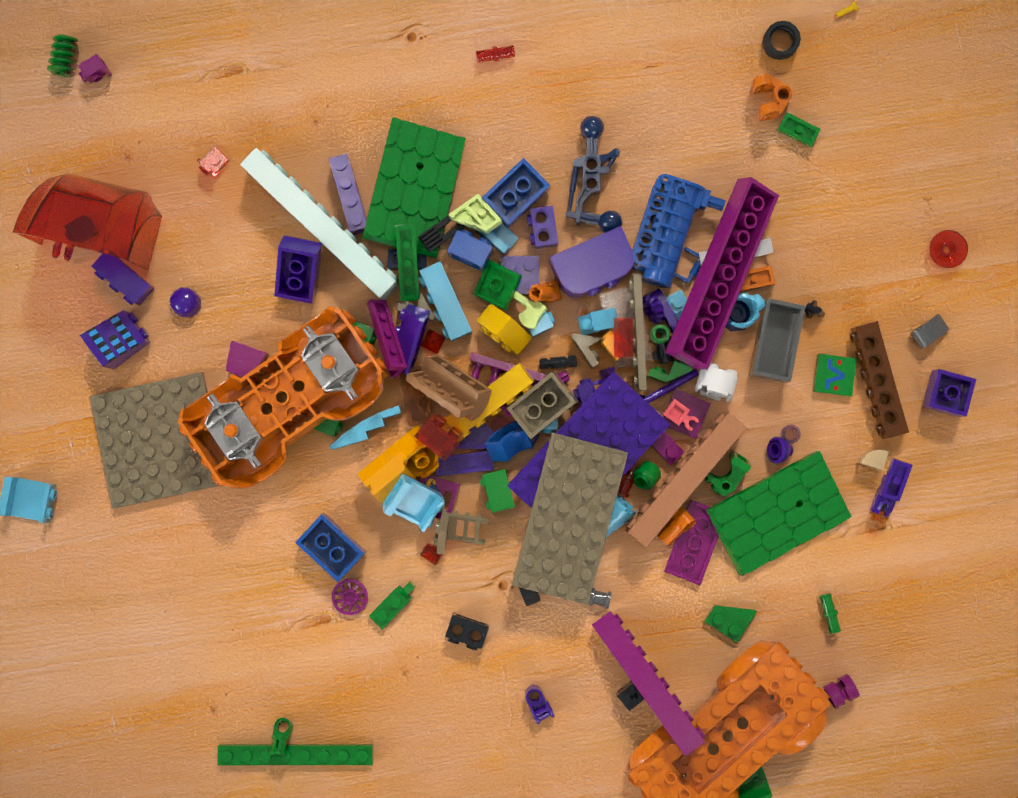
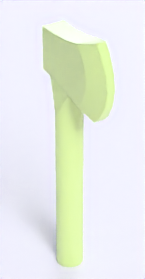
M516 291L513 298L526 308L525 311L518 315L519 320L523 326L535 329L539 320L546 312L547 307L539 301L534 302L525 298Z

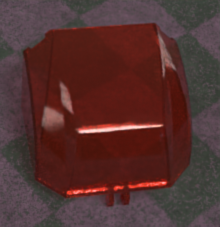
M68 173L49 178L33 191L24 203L12 233L39 245H42L44 239L54 241L53 258H57L60 255L62 244H66L64 260L66 261L71 259L74 247H79L127 260L148 271L162 215L148 192Z

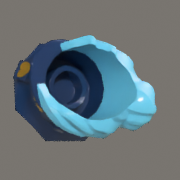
M748 293L739 294L725 328L729 331L746 330L747 327L753 325L759 319L760 311L765 308V300L759 294L753 296Z

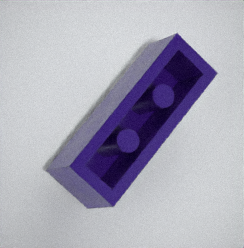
M107 249L91 266L96 270L94 274L101 280H108L110 282L108 286L117 293L119 291L125 295L123 299L131 305L135 303L140 306L154 290V287Z

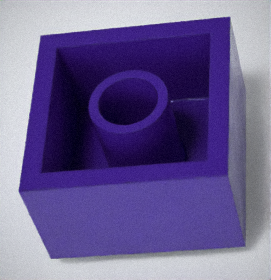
M941 369L932 370L922 407L956 417H967L976 379Z

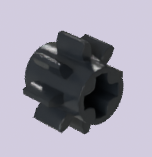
M669 342L655 346L656 351L652 352L654 361L659 360V364L673 362V357L665 353Z

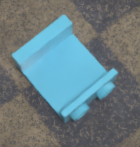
M12 476L4 477L0 497V515L48 523L54 513L52 505L57 497L56 485Z

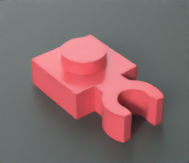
M673 399L662 414L677 426L683 422L684 427L689 431L693 430L689 426L690 420L696 423L699 422L698 418L694 416L689 417L687 414L690 410L676 399Z

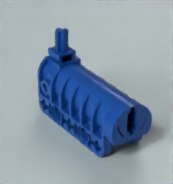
M669 174L658 176L652 187L632 249L634 255L632 268L643 272L641 281L657 287L670 288L694 213L698 209L704 210L706 206L723 211L726 200L710 196V190H706L696 183ZM664 185V191L662 193L658 192L661 186ZM653 202L659 203L660 207L655 206ZM655 216V218H653L652 221L653 226L651 227V229H646L649 226L650 217ZM641 238L648 239L649 243H643ZM640 252H644L640 258L641 262H639L637 256Z

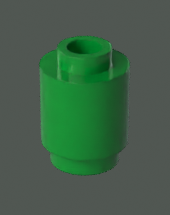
M661 324L654 326L649 332V339L655 345L665 343L670 337L669 329ZM655 333H661V339L656 338Z

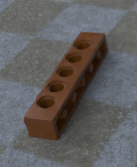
M878 321L851 328L850 338L852 343H855L857 349L855 356L862 367L860 374L862 379L866 381L867 388L865 391L868 399H871L872 402L871 413L877 420L876 431L882 439H887L909 433ZM865 339L870 340V349L864 346ZM871 357H873L876 360L875 367H872L869 364V359ZM876 376H879L882 380L880 386L874 382ZM881 394H884L887 398L885 404H882L879 400ZM887 412L890 413L892 416V420L890 423L886 422L885 420V414Z

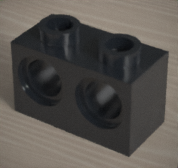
M453 613L445 637L451 643L459 644V642L467 644V648L477 651L478 648L482 649L489 624ZM460 625L463 628V632L455 634L452 631V627ZM473 631H478L481 633V638L473 640L470 634Z

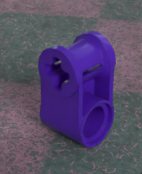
M537 685L527 687L525 691L526 701L537 725L540 724V721L550 716L552 718L555 717L542 689ZM532 691H537L539 693V697L537 699H531L529 697V694Z

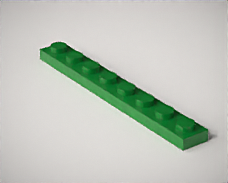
M272 744L218 745V765H373V744H286V757L270 756L269 751L272 750Z

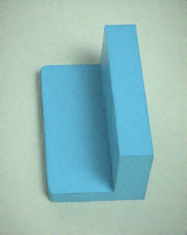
M503 224L488 234L475 230L484 239L490 241V244L502 255H505L518 241V237Z

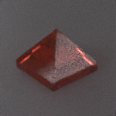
M429 329L421 346L438 354L446 338Z
M426 544L420 556L436 565L443 554H436L437 546Z

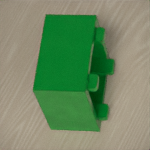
M502 469L483 474L480 484L485 486L488 495L487 509H491L492 513L515 507L511 489L508 487L509 481L506 470Z

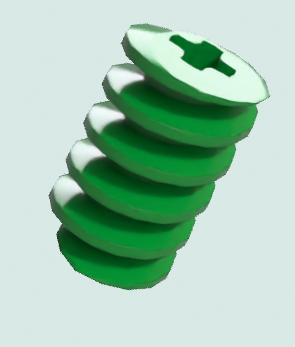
M65 34L53 36L55 43L51 45L53 50L50 51V55L53 58H49L48 62L51 65L47 66V70L58 76L71 77L66 74V72L73 70L68 67V64H74V61L70 60L69 57H75V54L70 50L77 49L72 42H78V39Z

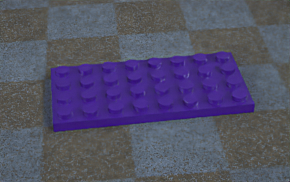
M613 371L556 433L628 452L623 476L669 427L670 423ZM549 440L508 484V487L531 508Z

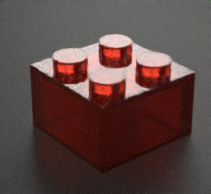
M434 413L414 437L446 461L464 437L461 430L455 426L451 427L446 423L447 419Z

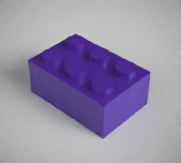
M283 236L278 246L275 297L313 303L318 288L322 243Z

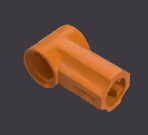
M558 280L532 285L528 292L529 297L535 302L545 301L546 303H551L562 299Z
M682 506L661 529L658 537L662 542L670 546L683 532L690 530L696 521Z

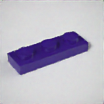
M488 451L441 456V459L440 457L438 458L439 467L436 469V476L494 470L493 461Z

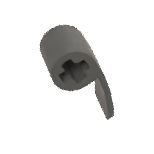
M937 314L927 323L913 330L911 335L922 349L947 332L949 327L940 314Z

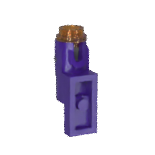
M892 458L887 474L883 475L869 512L871 514L870 519L880 523H885L889 519L896 501L901 499L913 466L912 464Z

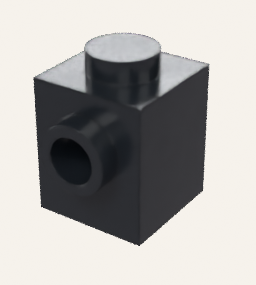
M629 681L616 692L617 697L629 711L644 700L632 681Z

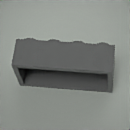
M769 298L765 300V308L761 311L749 376L784 383L791 382L806 306Z

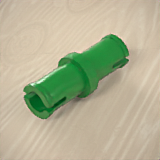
M831 593L819 596L824 611L822 615L826 618L829 634L841 632L837 618L838 610H835Z

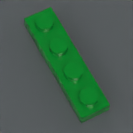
M415 223L397 224L395 229L400 301L419 300Z

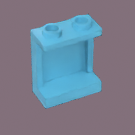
M402 474L382 506L385 514L392 516L394 513L417 524L420 530L425 532L433 524L436 514L442 511L445 501L442 493Z

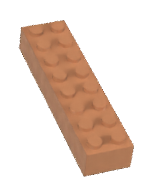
M721 413L713 419L712 423L714 425L703 431L699 436L701 438L699 443H694L688 449L689 455L677 462L675 465L677 469L673 473L669 472L663 479V486L661 488L657 487L650 495L652 499L640 506L638 509L640 513L637 517L631 518L626 523L627 528L625 531L643 546L647 547L747 428L731 413Z

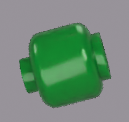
M650 461L642 462L633 472L635 485L644 490L653 488L661 478L659 467Z

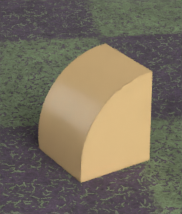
M869 450L863 453L856 463L876 470H883L889 452L885 450Z

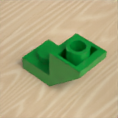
M680 360L673 361L668 374H665L666 370L655 366L654 369H649L647 377L666 383L691 372L692 367Z

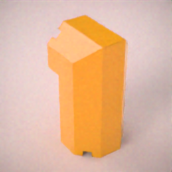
M417 425L357 475L364 485L371 490L370 492L382 504L402 474L416 479L415 476L427 478L439 467L438 458L440 457L441 459V453L422 428Z

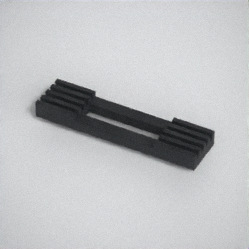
M448 215L419 235L418 239L430 253L454 236L457 230L461 231L466 226L458 224L441 236L438 230L452 221Z

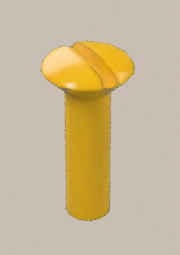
M853 1L852 5L836 12L835 15L839 18L853 10L858 11V5Z

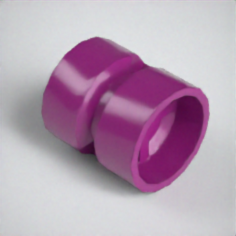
M848 674L838 678L837 683L830 682L823 686L824 691L830 697L829 701L835 709L845 705L846 700L852 701L860 697L856 685Z

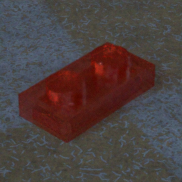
M613 318L614 357H634V318Z

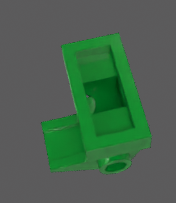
M734 450L729 455L731 469L727 475L716 476L709 472L705 477L707 483L712 482L710 486L715 494L720 493L722 497L733 492L745 473H748L752 467L747 458Z

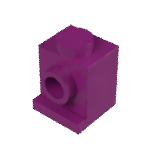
M98 54L77 65L81 71L78 74L84 83L88 81L90 83L98 82L104 75H112Z

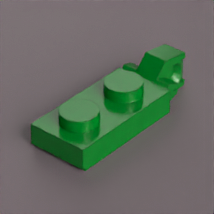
M410 581L404 588L399 585L369 617L383 629L412 598L409 593L415 588V585Z

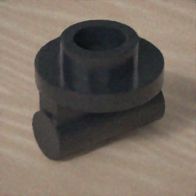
M813 300L811 303L808 302L805 308L807 318L811 319L813 314H816L819 318L825 316V312L817 306L816 300Z

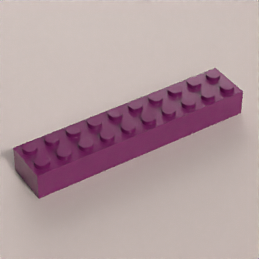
M752 177L741 178L736 181L665 352L694 369L708 370L779 197L777 193Z

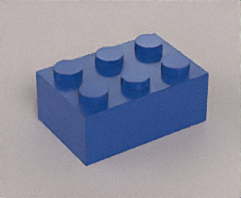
M523 158L482 196V199L509 229L550 190V184Z
M325 513L321 514L295 542L337 582L341 581L366 553L356 541Z

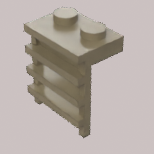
M447 509L442 510L441 520L436 522L434 545L437 546L436 554L444 555L447 539L485 545L486 540L478 539L480 523L488 524V518H481V514H477V517L469 516V512L461 515L455 510L454 513L446 512ZM457 520H464L463 536L456 535ZM469 521L476 522L474 538L467 537Z

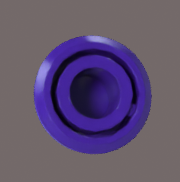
M773 437L768 443L767 455L772 463H782L793 453V447L781 437Z

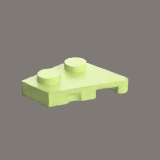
M479 194L449 214L450 220L484 234H488L502 224L499 216Z

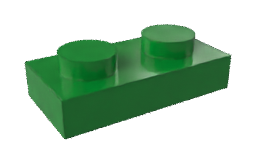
M786 112L777 131L810 148L813 146L821 130Z

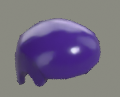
M181 287L170 296L171 309L181 317H192L201 308L200 297L190 288Z

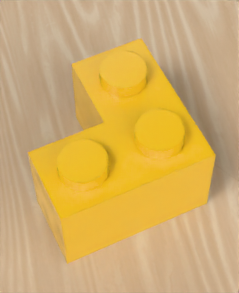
M491 303L476 320L481 325L480 330L487 336L490 335L498 344L501 341L503 343L501 347L508 353L512 351L518 355L532 339L515 320Z

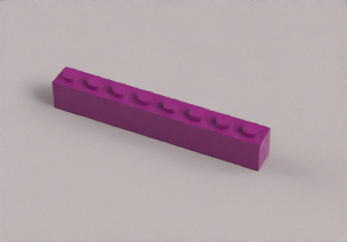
M611 611L593 623L592 626L686 757L705 744L703 738L706 736L699 727L695 729L691 722L694 719L687 710L683 712L679 707L681 701L674 693L671 696L667 690L670 686L663 677L659 679L656 675L658 669L652 661L649 663L646 661L644 656L647 654L640 645L635 646L633 643L634 636L629 629L626 631L623 629L621 624L624 622L619 615H613Z

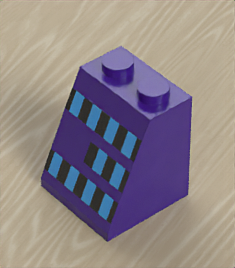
M125 310L80 335L101 366L109 369L117 368L151 343L148 339L149 334L143 327L140 328L136 323L138 322L137 317L132 312L129 313Z

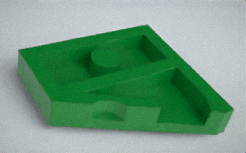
M713 605L704 622L733 641L738 642L757 611L754 609Z

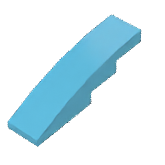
M398 405L360 422L331 444V450L370 439L368 431L385 427L384 419L402 414L401 407Z

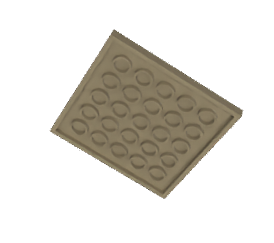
M204 372L89 396L112 509L220 486L212 480L211 471L202 465L200 461L201 456L198 452L195 453L189 445L191 441L180 432L178 428L180 425L177 422L181 410L208 393Z

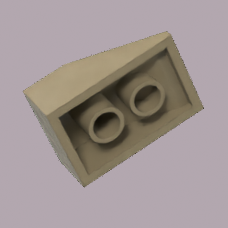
M554 371L517 399L507 410L529 438L532 439L579 401Z

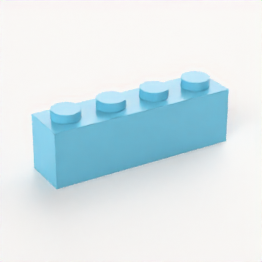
M441 261L420 270L421 276L418 278L422 287L427 286L429 293L426 296L430 305L434 303L437 310L434 313L438 322L442 321L445 328H442L445 338H450L451 342L471 334L470 325Z

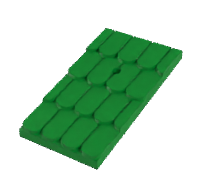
M392 117L362 238L397 248L395 225L415 223L417 253L436 258L440 246L429 253L418 237L448 215L466 138ZM444 226L438 230L441 236L443 235Z
M814 451L706 509L738 574L742 576L852 517L820 451Z

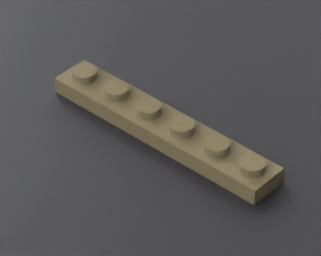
M633 274L632 279H629V291L633 293V298H630V310H633L634 318H631L630 323L631 329H634L635 337L631 338L632 348H635L636 356H632L633 368H636V375H633L634 387H637V391L647 390L642 281L641 274Z

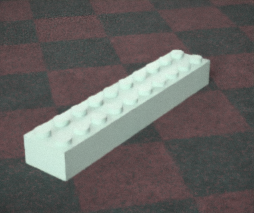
M255 148L240 164L246 172L378 298L386 300L399 286L396 282L398 280L397 276L389 269L385 271L383 263L375 255L371 258L369 250L361 242L357 244V239L347 229L343 231V226L334 216L329 218L327 210L319 202L316 205L314 203L316 200L307 190L301 191L302 187L292 176L287 178L288 174L278 163L274 165L275 161L265 150L260 152Z

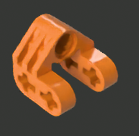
M770 74L755 77L751 83L753 94L773 91V102L760 106L758 110L759 120L762 122L779 118L792 97V89L775 77H771ZM784 92L787 95V99H780L778 93Z

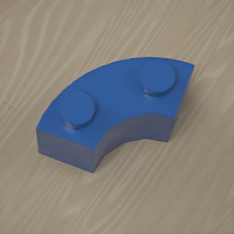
M514 421L493 433L486 441L485 447L492 461H510L518 452L533 448L539 433L530 439L518 422Z

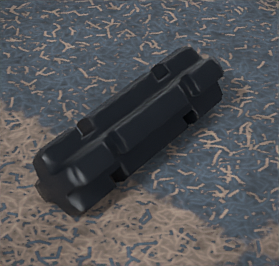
M575 355L568 356V358H565V356L550 357L548 360L547 358H541L539 360L540 369H548V367H551V369L565 368L566 365L575 367L577 366V358Z

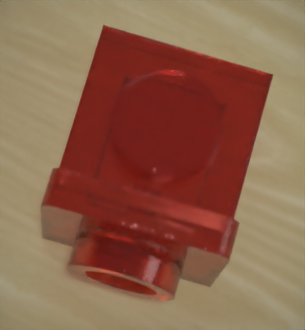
M213 147L202 160L200 158L197 160L200 164L198 168L206 175L210 173L213 177L230 161L216 147Z

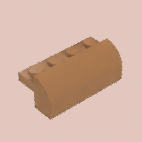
M439 354L424 357L421 371L408 373L406 381L415 389H419L428 398L433 399L441 407L452 412L455 417H466L470 421L475 420L483 413L492 392L490 388Z

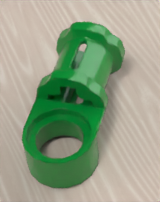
M279 718L274 724L272 750L269 751L270 756H287V753H285L286 743L293 731V724L287 718ZM287 722L288 729L285 732H280L279 725Z

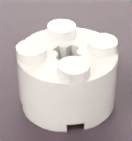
M710 363L708 370L700 369L695 392L700 390V395L718 401L722 397L726 398L725 402H730L733 399L737 385L738 372L731 369H726L725 371L719 369L718 365Z

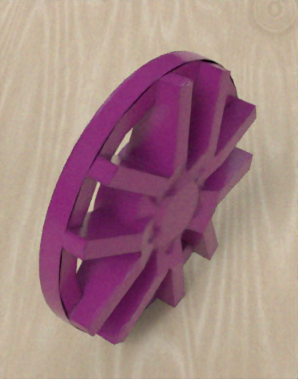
M355 579L342 580L335 586L332 592L334 607L345 615H355L361 612L368 601L367 589L360 581ZM347 582L349 589L345 590L343 583ZM351 582L357 584L353 589L351 586ZM339 586H341L343 592H336ZM361 586L363 590L357 593L355 589ZM363 592L365 594V600L358 597ZM335 595H342V599L335 600ZM357 600L363 602L361 607L356 603ZM344 602L342 608H339L336 603ZM346 604L350 605L349 612L344 611ZM353 605L358 608L357 611L352 612Z

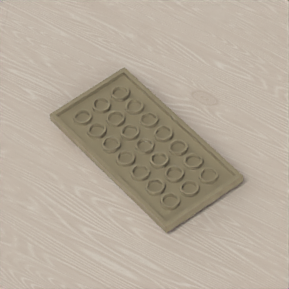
M551 433L512 586L588 605L628 452Z

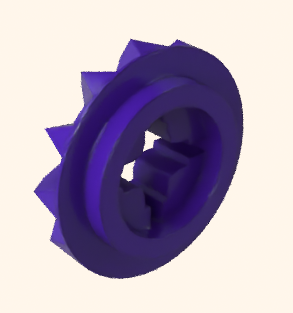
M652 294L645 295L643 297L645 316H648L649 321H653L655 324L664 320L662 303Z

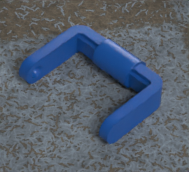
M685 247L684 251L697 257L698 261L694 263L687 279L676 272L674 276L685 283H689L692 277H696L699 272L701 262L698 253Z

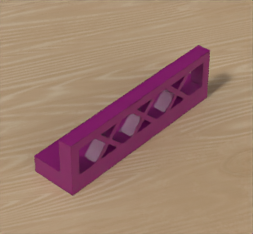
M370 299L366 304L390 377L396 378L407 368V364L386 300Z

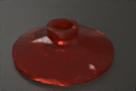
M944 230L932 238L929 245V253L932 260L938 266L954 268L966 259L968 245L960 233L953 230ZM944 247L949 249L948 254L944 252Z

